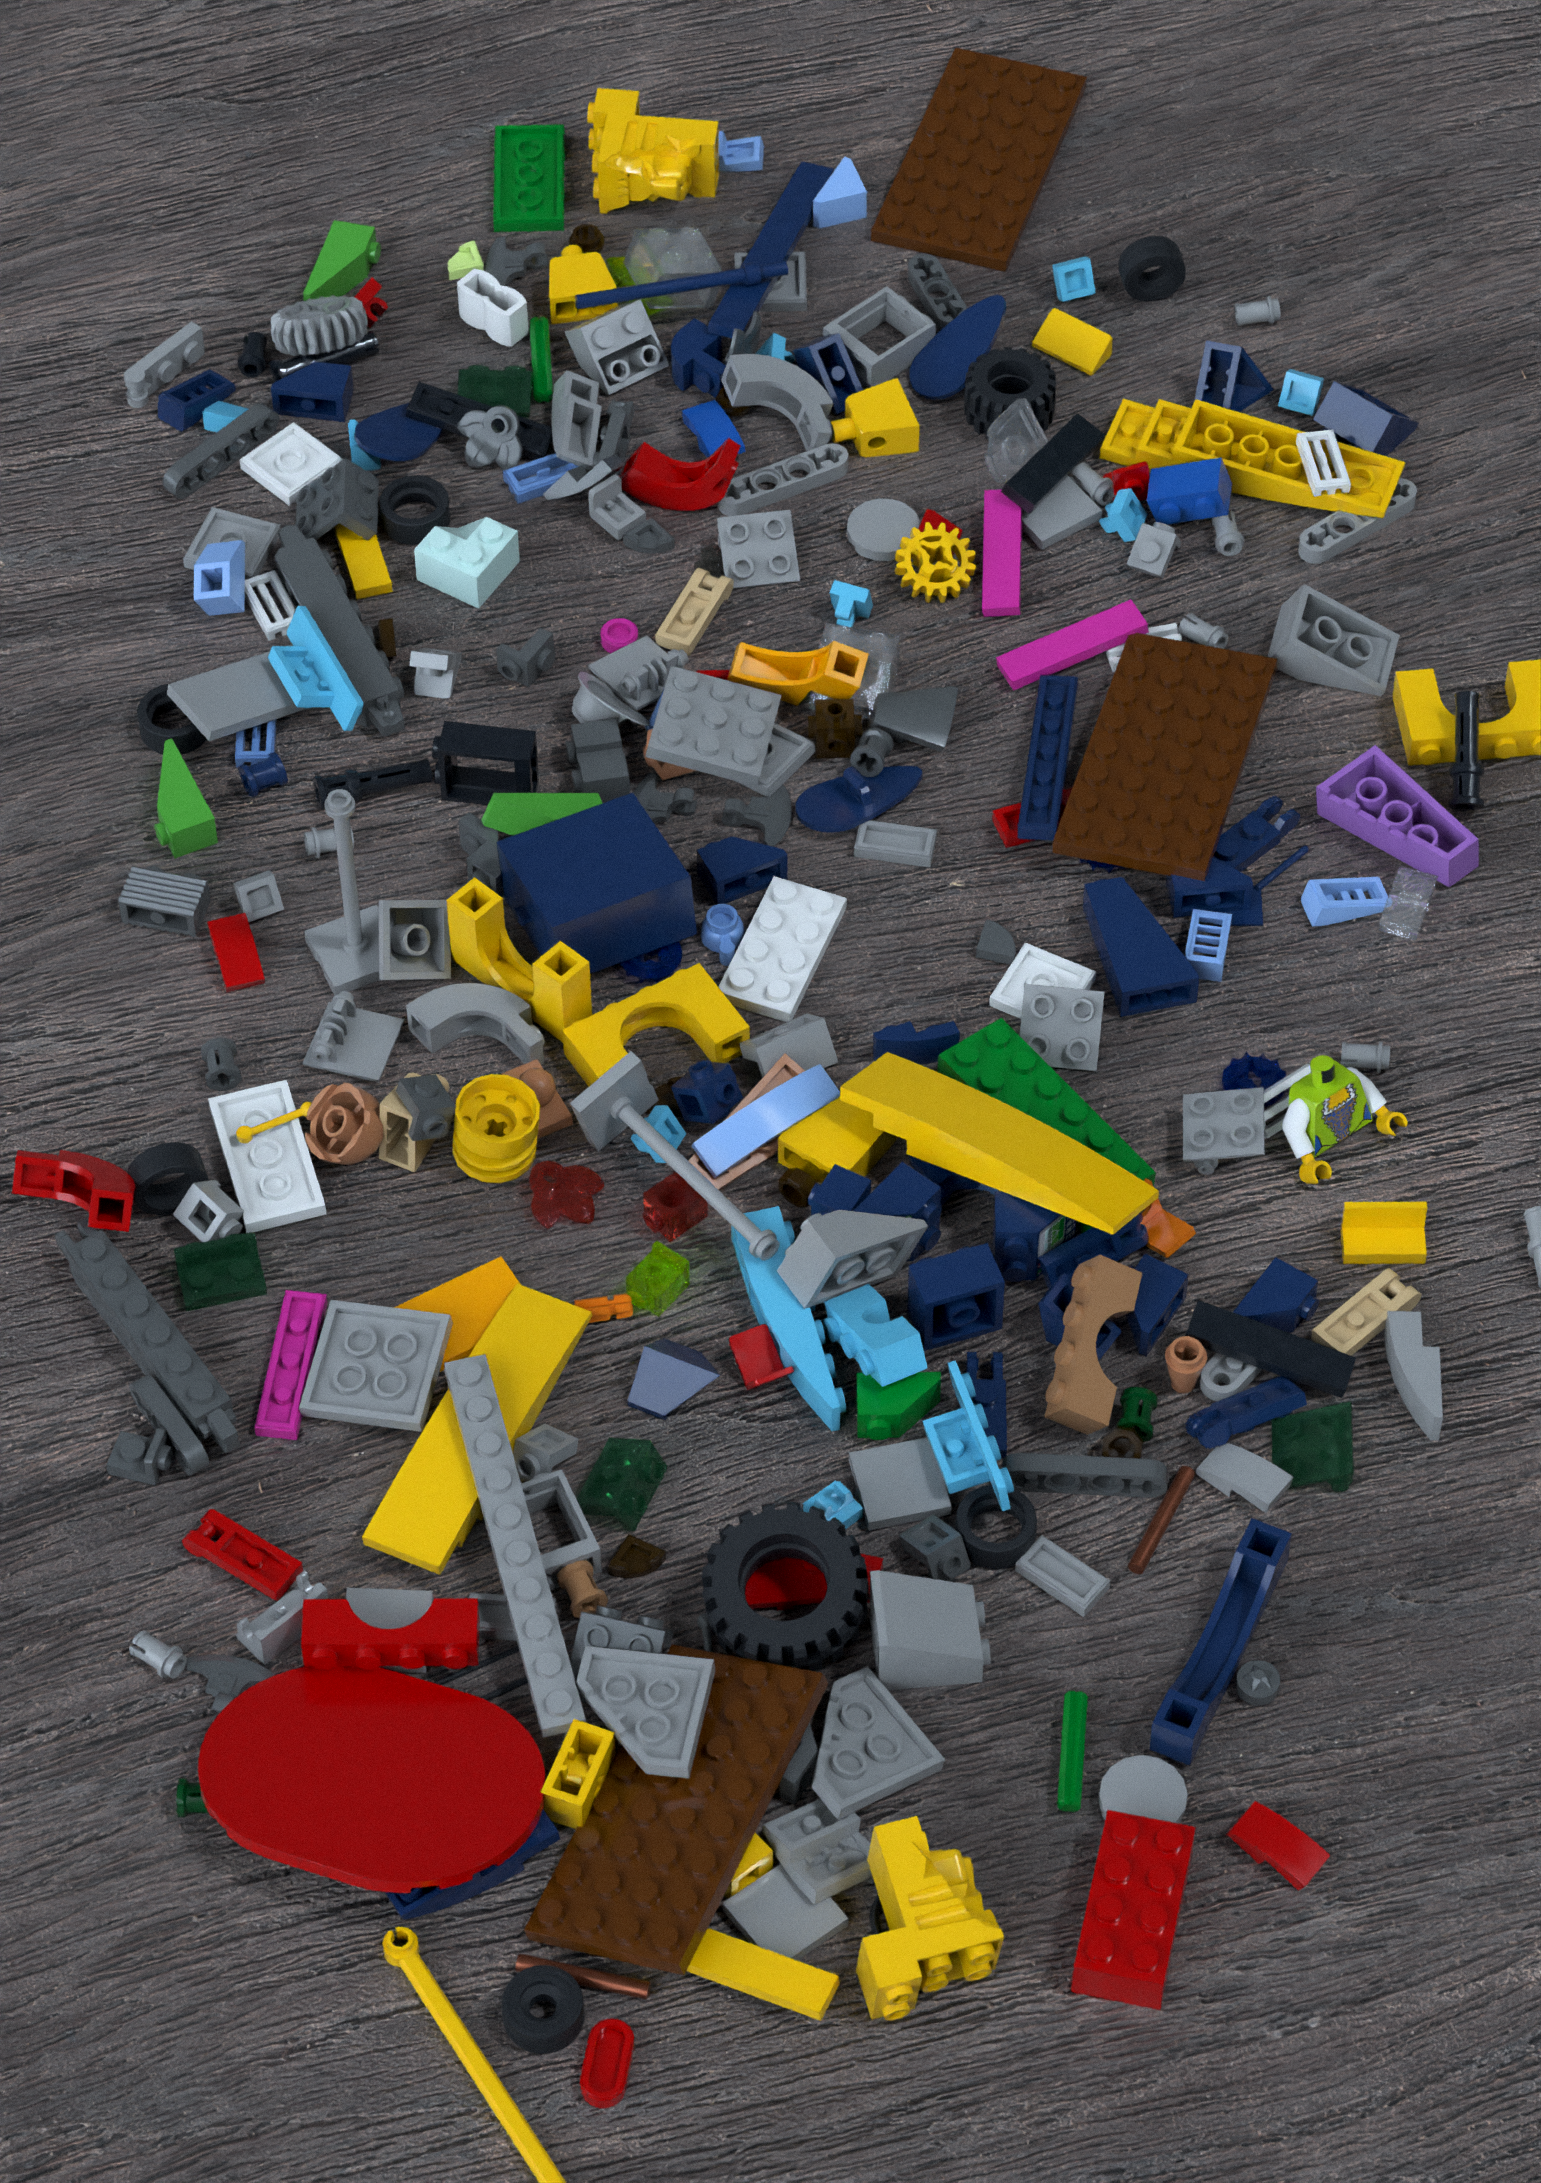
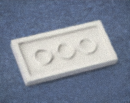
M774 876L718 986L734 1007L780 1021H791L847 908V898Z
M287 1080L208 1098L210 1112L237 1203L244 1210L242 1220L247 1234L326 1215L324 1199L299 1118L253 1135V1139L249 1143H240L237 1140L236 1131L239 1127L248 1126L252 1128L296 1110Z

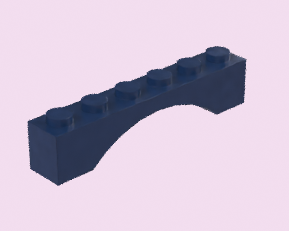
M1251 1518L1235 1551L1226 1579L1205 1629L1184 1669L1168 1689L1152 1722L1149 1750L1186 1765H1191L1288 1562L1292 1533Z

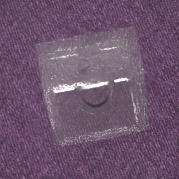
M826 623L818 649L826 647L832 641H836L869 653L860 688L850 699H854V714H862V718L870 719L876 696L883 693H892L900 664V635ZM811 691L809 709L815 710V700L833 698Z

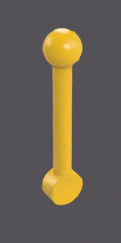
M304 1102L300 1109L252 1128L248 1126L239 1127L236 1131L237 1140L240 1143H249L253 1139V1135L301 1116L306 1117L312 1102Z

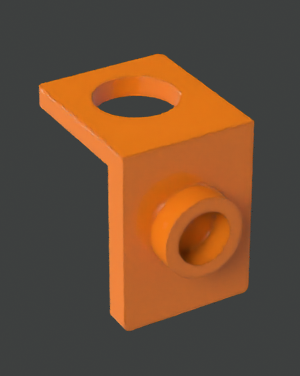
M1148 1179L1144 1180L1146 1183L1153 1186L1152 1181ZM1159 1199L1151 1203L1142 1213L1143 1220L1141 1224L1145 1225L1149 1236V1241L1145 1246L1165 1258L1170 1257L1196 1234L1193 1226L1164 1210Z

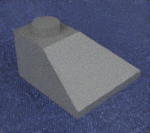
M379 900V980L451 979V947L446 900Z

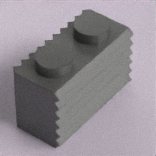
M132 866L118 902L121 920L125 924L130 923L133 926L137 924L148 929L152 927L163 932L167 930L170 933H182L185 936L195 937L211 898L208 880H203L196 874L186 873L182 876L167 873L156 866H148L146 868Z

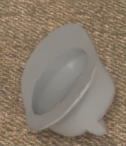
M586 672L578 674L581 686L573 699L572 713L580 723L616 718L618 726L627 719L643 726H649L650 722L644 716L624 703L604 682Z

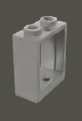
M886 286L824 326L823 336L840 333L860 383L866 388H871L890 380L911 366L915 356L935 336L936 324L928 315L922 314L909 304L906 298L896 294ZM887 321L907 338L878 356L858 339Z
M562 1469L552 1473L538 1474L531 1478L530 1481L521 1483L529 1514L558 1504L576 1541L573 1544L541 1555L550 1591L560 1587L557 1582V1574L560 1570L577 1561L587 1560L591 1562L594 1574L602 1572L600 1547Z

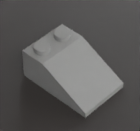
M1303 584L1281 605L1267 657L1276 658L1277 669L1297 680L1382 696L1386 690L1400 635Z
M836 1210L825 1215L816 1213L802 1223L800 1234L795 1242L786 1249V1257L777 1272L803 1308L806 1309L866 1284L873 1285L896 1277L928 1225L921 1219Z

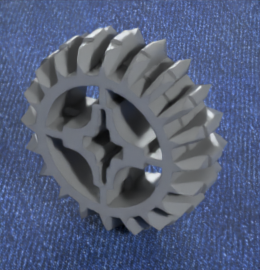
M332 295L330 297L321 296L316 299L296 302L294 305H287L284 309L278 310L271 317L270 331L276 350L293 356L299 354L306 356L308 354L317 355L323 352L330 353L332 350L353 345L367 334L368 323L362 301L345 295L339 297Z

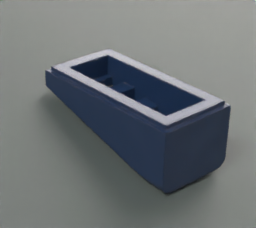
M209 369L159 394L158 417L182 432L203 418L202 413L205 408L217 401L222 402L236 389V384Z

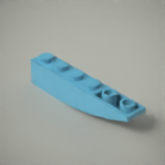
M779 1206L743 1213L761 1231L767 1229L773 1231L777 1236V1241L780 1243L779 1249L770 1259L761 1260L760 1258H755L749 1252L750 1242L731 1225L732 1243L750 1304L759 1325L765 1324L768 1326L783 1368L793 1367L794 1372L787 1376L804 1400L831 1431L840 1430V1413L846 1412V1402L842 1388H834L832 1378H836V1371L831 1353L824 1354L822 1345L825 1344V1333L821 1320L814 1321L811 1311H815V1305L804 1309L777 1272L786 1257V1249L795 1242L791 1221H783Z

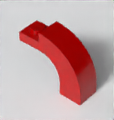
M728 438L707 459L699 462H682L662 454L646 442H643L626 460L625 466L621 471L619 477L622 481V490L645 503L669 510L692 511L710 507L724 498L739 464L735 458L741 445Z
M17 1150L12 1194L67 1201L84 1208L89 1213L88 1227L129 1232L135 1183L133 1178L122 1168L100 1158L72 1151L60 1150L59 1155Z

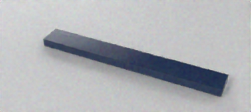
M803 161L800 162L743 264L758 262L759 265L788 261L813 217V200L834 172L833 168ZM778 277L761 279V283L747 286L745 282L730 284L709 321L708 333L732 338L734 328L741 329L746 333L752 322L753 311L759 313Z

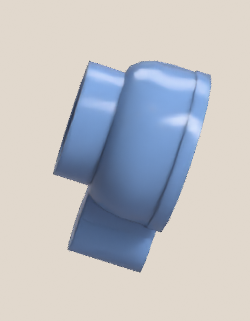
M717 904L708 910L702 921L701 940L703 945L709 950L719 953V961L722 965L729 966L735 954V949L739 947L744 937V925L734 907L728 904Z

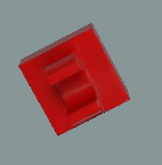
M372 277L354 296L357 300L362 301L363 309L366 310L368 327H372L378 320L370 309L376 311L380 316L388 309V305L384 300L374 297L382 286Z

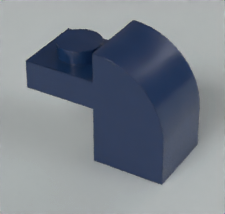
M694 318L681 328L672 339V378L677 387L683 392L694 384L702 392L716 398L723 387L721 378L726 367L725 364L721 363L722 336L708 333L709 326Z

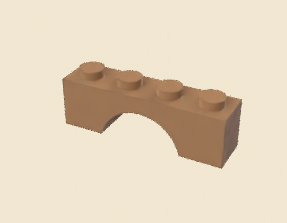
M1102 1255L1079 1264L1074 1271L1071 1281L1074 1287L1073 1294L1063 1316V1324L1065 1325L1063 1338L1054 1355V1362L1056 1363L1055 1373L1045 1395V1400L1048 1402L1045 1418L1086 1435L1109 1426L1117 1387L1106 1377L1099 1364L1096 1353L1097 1336L1102 1324L1106 1320H1114L1134 1311L1142 1272Z

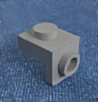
M614 474L605 481L597 483L589 491V516L618 541L623 538V534L646 521V512L622 493V481L618 475Z
M1154 522L1153 526L1142 523L1126 563L1128 568L1163 579L1174 549L1179 550L1182 543L1177 534H1174L1175 529L1160 522Z

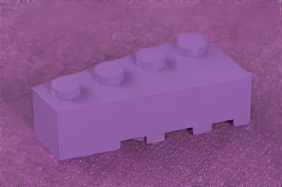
M1376 745L1316 787L1318 815L1447 887H1451L1479 866V839Z

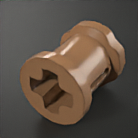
M580 1560L569 1564L557 1574V1582L560 1588L566 1589L572 1602L570 1605L571 1612L577 1618H580L581 1612H596L597 1605L606 1606L608 1602L605 1592L598 1589L593 1578V1567L591 1562L587 1560Z

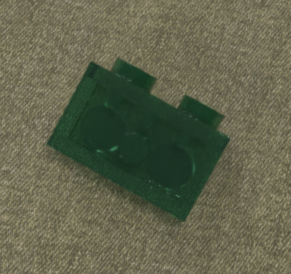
M471 365L468 369H459L458 395L492 407L504 405L511 408L518 416L531 417V395L533 389L531 371H526L521 366H507L504 370H490L489 367L484 365Z
M254 1232L231 1234L226 1238L202 1243L193 1242L174 1249L176 1268L186 1312L267 1295L266 1282Z
M609 1437L576 1500L583 1514L614 1516L626 1531H635L664 1477L667 1464L651 1440Z

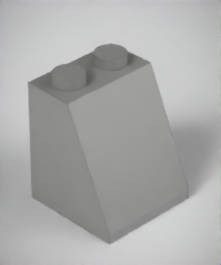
M879 1570L870 1571L869 1619L876 1675L887 1690L982 1682L983 1665L991 1664L990 1646L988 1638H980L979 1628L985 1627V1611L983 1601L975 1602L973 1585Z

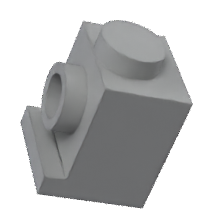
M216 1180L193 1183L173 1213L206 1246L224 1242L228 1243L235 1239L242 1229V1224L238 1221L243 1215L244 1210L220 1189L221 1184Z

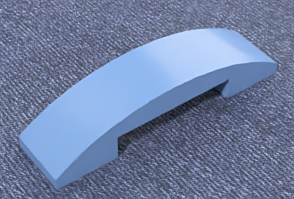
M816 1065L753 1101L699 1138L691 1146L715 1179L747 1159L755 1150L840 1097V1091L822 1065Z

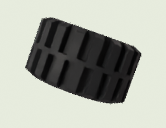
M1004 347V350L1001 351L997 349L989 350V355L981 354L977 357V362H972L969 365L965 376L964 415H966V421L969 426H974L976 433L979 435L984 433L986 434V439L992 441L1000 439V443H1008V441L1013 440L1016 443L1024 442L1025 438L1032 440L1038 437V432L1044 433L1048 429V423H1052L1055 412L1056 374L1054 370H1051V364L1047 360H1041V355L1035 352L1032 354L1027 353V349L1023 348L1012 350V347Z

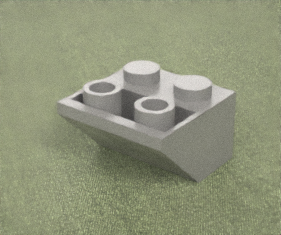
M641 299L619 305L565 331L579 366L592 380L599 382V388L606 395H610L670 366Z

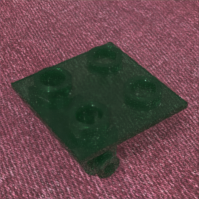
M1351 1401L1271 1419L1272 1464L1293 1476L1288 1489L1327 1481L1332 1486V1490L1336 1492H1344L1349 1489L1354 1475Z

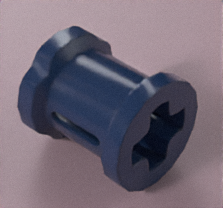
M276 752L268 754V759L251 766L243 764L238 767L242 784L247 794L252 798L258 796V791L275 784L283 786L288 783L286 770Z

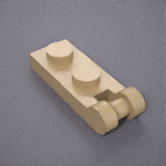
M697 568L655 634L656 644L670 650L676 649L679 651L682 649L690 656L723 601L730 597L734 580L725 576L717 578L711 576L709 571Z
M1388 1268L1312 1329L1311 1339L1315 1343L1352 1356L1385 1329L1387 1311H1411L1418 1304L1422 1295L1413 1286L1406 1287L1402 1284L1400 1276ZM1390 1294V1295H1391L1392 1297H1394V1298L1390 1300V1299H1389L1387 1296H1385V1295Z

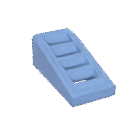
M1379 877L1308 880L1301 896V904L1311 926L1339 923L1390 911L1392 903ZM1364 892H1368L1371 899H1366Z
M1193 909L1185 957L1197 971L1199 979L1222 982L1232 914ZM1199 922L1222 925V927L1202 925ZM1205 932L1212 934H1220V937L1200 935L1197 933ZM1196 942L1218 945V947L1197 945ZM1194 952H1196V953H1204V954H1211V955H1217V956H1216V957H1209V956L1194 955Z

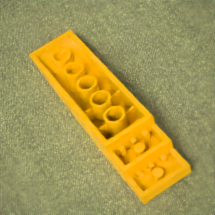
M1123 399L1103 441L1099 455L1100 459L1124 466L1145 461L1149 466V473L1153 468L1222 458L1232 481V493L1335 512L1341 510L1356 515L1384 518L1405 467V462L1337 442L1351 482L1350 492L1342 493L1341 489H1336L1335 494L1328 495L1327 491L1323 490L1321 491V496H1313L1296 445L1297 433L1305 432L1195 399L1192 408L1162 399L1158 400L1155 408ZM1320 440L1332 479H1336L1337 476L1325 440ZM1308 441L1320 479L1323 480L1311 443Z
M886 1052L840 1086V1101L873 1113V1127L907 1140L908 1155L1112 1235L1159 1198V1190L1058 1130L979 1090L892 1053Z
M518 1283L469 1355V1357L486 1355L512 1453L514 1452L516 1438L528 1433L534 1425L592 1317L591 1311ZM449 1388L410 1451L362 1536L364 1545L438 1575H441L455 1547H462L476 1519H483L482 1509Z

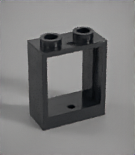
M444 721L441 736L434 737L432 758L438 759L435 767L434 782L435 784H440L442 800L488 805L493 793H537L539 770L536 731ZM457 756L514 762L515 772L458 766Z

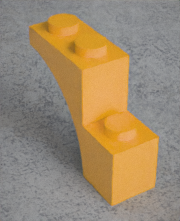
M832 641L821 649L807 652L775 651L740 642L736 647L727 681L782 695L780 700L796 706L799 705L810 690L830 698L850 699L860 688L869 653L836 641Z

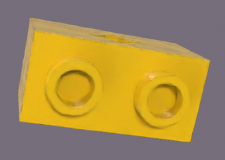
M573 1719L541 1790V1793H544L545 1801L543 1809L551 1821L574 1829L577 1826H584L594 1799L598 1795L616 1755L615 1732Z

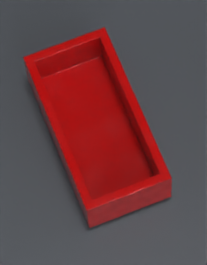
M1107 1809L1073 1967L1071 1992L1161 2010L1193 1854L1196 1827Z

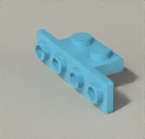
M297 606L287 630V636L293 646H272L268 659L296 707H330L344 731H352L358 717L362 713V698L356 691L307 607Z
M956 1360L948 1362L952 1387L961 1408L923 1420L925 1433L948 1492L952 1494L990 1481L1001 1510H1009L1011 1508L1008 1493L1014 1492L1013 1483L1007 1467L999 1469L996 1461L1001 1460V1454L994 1435L986 1437L983 1430L989 1428L981 1403L973 1405L971 1400L972 1397L976 1396L971 1377L968 1372L961 1374Z

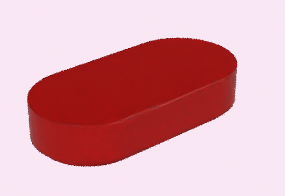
M615 2018L604 2019L594 2025L589 2034L580 2076V2089L584 2100L596 2108L615 2106L623 2099L626 2092L635 2042L631 2027L622 2020Z

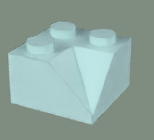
M488 517L459 528L434 526L414 549L417 580L479 609L520 562L518 531Z

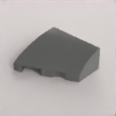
M947 686L878 694L875 698L867 729L877 727L888 732L895 742L902 744L906 739L941 752L946 746L958 688Z

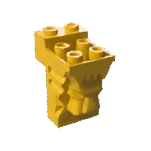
M597 88L595 102H589L587 122L593 124V128H590L588 147L594 150L592 173H598V177L594 178L593 199H599L600 214H607L609 211L628 205L629 201L649 199L653 202L658 197L683 201L687 193L698 198H715L719 179L718 121L641 116L639 91Z
M917 1816L875 1826L867 1861L890 1931L862 1938L856 1973L871 2020L884 2017L885 2020L891 2021L905 2017L911 2012V2009H915L919 1989H922L923 1992H934L947 1986L948 1981L963 1977L967 1981H975L991 1974V1970L996 1968L1004 1935L991 1909L984 1911L981 1892L974 1885V1872L970 1857L962 1856L961 1852L957 1849L929 1851L926 1834L922 1832Z

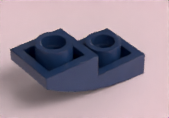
M911 1021L899 1025H890L881 1031L873 1033V1058L876 1061L886 1052H889L919 1065L938 1062L939 1054L960 1042V1032L954 1021L941 1025H932L920 1032L915 1031Z

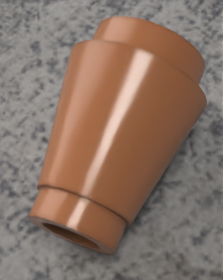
M1183 1336L1175 1339L1165 1352L1171 1386L1176 1392H1191L1195 1388L1207 1361L1205 1348L1193 1337Z

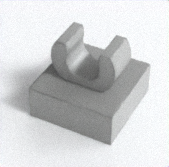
M270 870L233 883L241 912L246 913L248 922L284 910L274 874Z

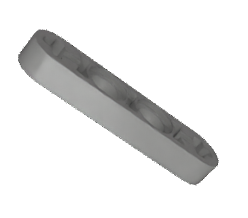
M825 444L733 478L724 498L717 502L718 509L727 516L744 515L840 479L848 472L849 454L839 444ZM794 470H804L809 474L802 478H796L790 473ZM762 482H771L776 485L771 490H762L757 486Z
M1400 478L1393 494L1396 496H1392L1390 506H1388L1384 518L1356 515L1338 510L1310 526L1299 537V556L1304 561L1312 564L1326 562L1414 509L1417 496L1416 486L1410 480ZM1339 525H1346L1351 527L1353 531L1340 533L1334 528Z

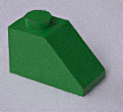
M918 1372L884 1387L870 1374L866 1376L864 1373H857V1438H870L872 1440L900 1438L940 1403L941 1372Z

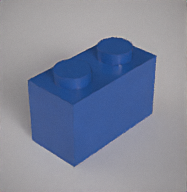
M1222 458L1153 468L1150 470L1147 503L1155 521L1166 525L1229 515L1232 481Z

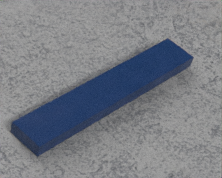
M1040 675L1018 822V839L1054 840L1060 821L1078 693V677Z

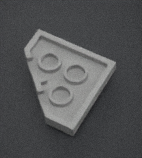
M585 1646L576 1680L580 1695L608 1729L615 1732L617 1740L645 1774L680 1778L690 1777L716 1670L714 1659Z
M868 1666L833 1682L826 1709L812 1789L837 1820L942 1770L945 1762L944 1757Z

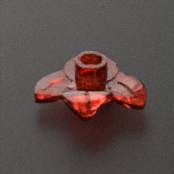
M553 1161L540 1162L533 1167L529 1175V1186L534 1193L530 1206L534 1218L546 1229L553 1227L560 1216L577 1223L590 1225L594 1220L595 1214L592 1195L601 1191L605 1184L599 1175L587 1167L581 1165L563 1167ZM543 1176H551L555 1178L557 1182L549 1183L544 1179Z

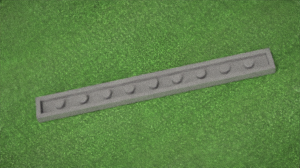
M483 1354L445 1362L444 1372L543 1737L566 1733L573 1719L585 1723L586 1719L487 1358Z

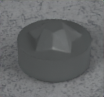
M1254 1660L1241 1666L1237 1673L1236 1691L1244 1702L1254 1706H1263L1271 1703L1277 1697L1280 1688V1675L1273 1665L1265 1661Z

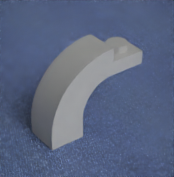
M761 354L730 355L721 381L732 407L761 405L783 413L795 425L806 451L828 444V441L832 438L833 430L831 422L827 418L833 402L829 394L815 378L798 366L772 356Z
M480 983L453 984L427 992L406 1005L408 1029L432 1054L458 1038L469 1035H484L504 1043L524 1064L538 1059L541 1065L544 1064L543 1045L545 1040L540 1030L532 1024L531 1006L519 996L505 989Z

